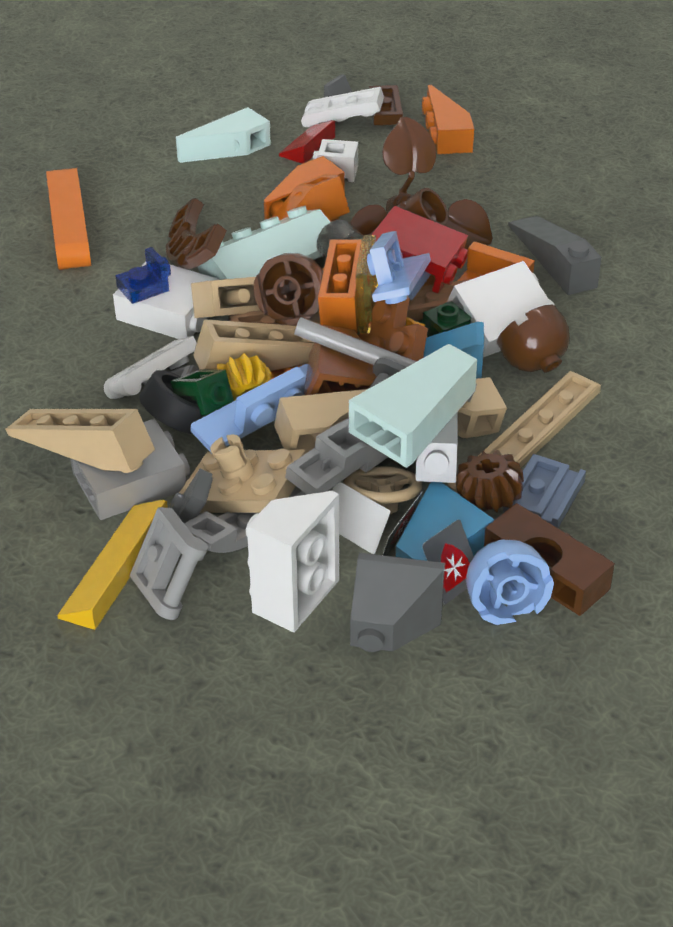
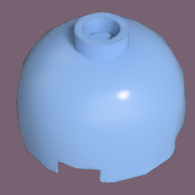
M498 540L487 544L476 553L470 562L466 576V585L472 605L485 621L495 625L516 622L513 615L526 614L533 610L538 614L551 598L554 586L553 578L550 575L549 567L545 560L532 546L518 540Z

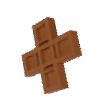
M407 297L405 301L395 304H386L385 300L376 301L372 310L370 333L358 336L362 341L414 361H419L424 356L428 328L419 324L405 326L410 298Z

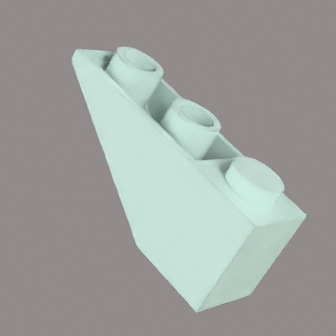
M249 107L176 136L177 158L180 163L243 156L271 145L270 121Z

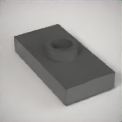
M201 468L183 494L177 492L169 506L183 523L197 517L208 499L213 474Z

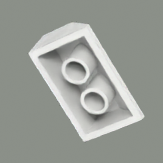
M334 491L271 500L260 513H256L250 518L246 527L249 553L248 566L250 569L249 593L252 601V613L291 632H295L339 581V494Z

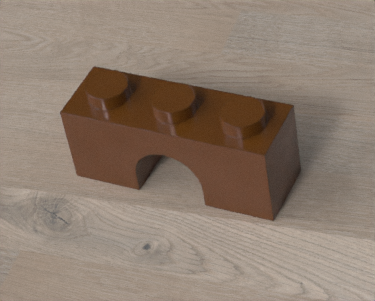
M518 503L514 504L485 527L484 547L498 540H518L532 546L545 560L547 565L552 567L550 575L553 578L554 586L551 598L579 616L611 589L615 563Z

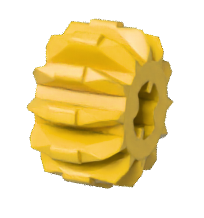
M243 353L238 359H233L229 356V362L217 364V370H226L234 401L237 397L273 378L269 367L257 355L248 358Z

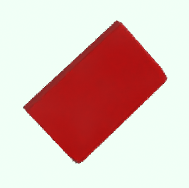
M335 120L309 127L282 150L279 156L301 164L308 162L313 157L314 151H319L322 139L333 140L335 138Z

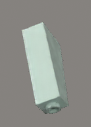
M447 344L349 400V433L402 466H410L475 392L477 359Z

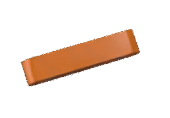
M77 168L46 171L58 269L92 266Z

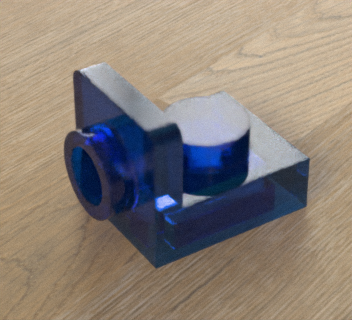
M153 247L145 249L146 265L134 267L127 272L115 275L118 289L132 304L169 291L168 276L171 275L169 262L164 256L161 257Z

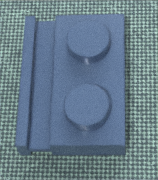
M533 454L523 470L522 498L513 501V505L518 503L559 528L585 482L586 471L580 469L578 473L569 470L570 465ZM503 507V513L509 508Z

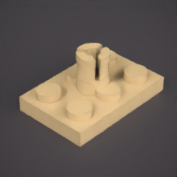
M227 435L230 446L226 447L222 437L217 439L211 445V453L207 452L203 456L201 462L179 492L181 494L185 492L201 468L213 474V481L207 502L200 513L206 511L209 513H260L271 500L288 498L296 486L285 478L287 466L307 452L306 449L244 450L243 443L238 435Z

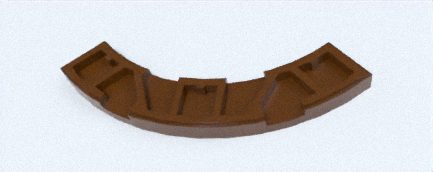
M192 198L177 211L168 234L171 240L166 244L168 260L177 267L187 270L195 268L214 257L227 232L226 229L217 223L196 235L197 221L204 206L197 198Z

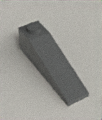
M537 215L508 222V226L567 295L598 288L602 257L586 239Z

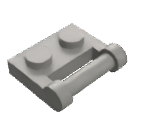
M158 507L130 577L159 616L168 620H175L181 612L183 605L180 601L197 562L204 559L208 545L200 538L194 537L172 508ZM180 554H182V556H181V558H180V561H179V563H178V565H177V568H176V570H175V572H174V575H173L174 568H175V566H176V564H177V561H178V559H179V557H180Z

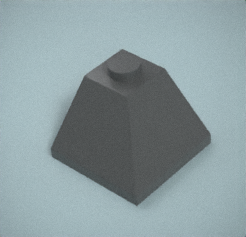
M359 553L350 619V646L360 647L368 652L380 650L394 651L441 625L445 563Z

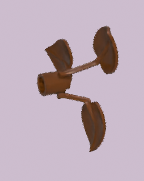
M401 117L386 137L383 145V160L388 169L397 175L409 173L404 185L399 189V194L389 198L386 203V211L378 204L368 205L360 209L348 226L345 235L346 240H368L386 217L388 211L394 206L407 201L412 196L407 193V190L415 178V172L427 173L433 168L436 160L435 143L429 132L417 121L409 117ZM463 199L449 206L448 222L444 226L468 235L465 249L468 250L474 241L487 246L491 244L493 237L489 219L480 204L472 200Z

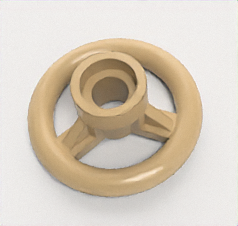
M373 467L366 473L360 469L350 474L344 480L345 485L391 511L390 514L398 511V503L416 497L422 490V481H416V474L395 467ZM404 484L410 485L408 488L400 490Z

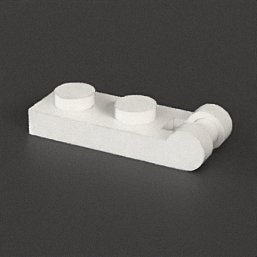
M376 87L311 100L307 103L305 113L303 114L302 125L303 127H311L330 120L341 122L349 117L359 115L364 117L372 116L381 110L384 99L382 88Z
M194 336L174 340L107 379L104 384V392L107 397L118 399L124 396L136 395L141 390V383L143 382L146 385L156 370H164L167 367L172 370L186 364L189 361L188 355L194 352L197 344Z

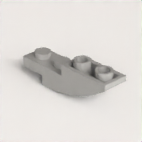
M348 418L316 436L315 447L287 466L285 478L306 494L326 492L360 468L366 473L388 456L350 434Z

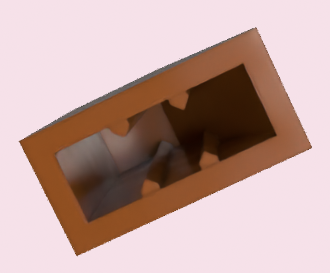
M323 325L360 339L354 329ZM314 343L309 354L304 395L369 389L377 377L373 372L374 365Z

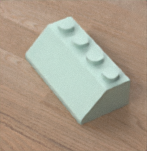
M301 206L287 211L288 217L279 220L277 216L261 221V228L251 231V228L248 227L231 233L233 239L226 242L222 241L217 254L207 262L199 265L198 269L201 274L215 277L219 280L256 277L264 266L263 264L273 257L283 253H301L314 260L327 254L330 240L346 239L320 209L307 210L306 206Z

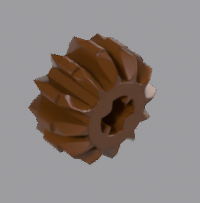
M499 450L492 454H486L482 451L480 456L470 455L467 462L458 465L457 493L483 512L493 509L497 513L499 508H511L513 501L522 498L523 470L520 469V463L515 462L512 454L501 455Z

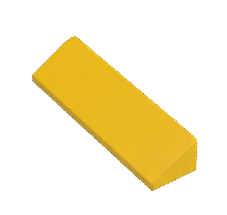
M166 500L138 504L131 508L58 613V619L93 630L97 628L129 580L130 573L157 508H168Z

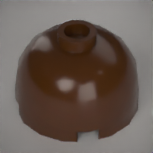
M283 253L267 260L263 264L264 266L254 280V297L259 309L265 315L268 314L280 325L295 326L301 317L309 320L319 311L318 295L323 271L312 258L301 253Z
M553 304L543 305L525 313L528 320L519 326L514 320L500 333L496 341L504 358L513 367L526 372H535L542 369L544 373H547L562 363L561 357L567 351L570 343L569 327L562 313Z

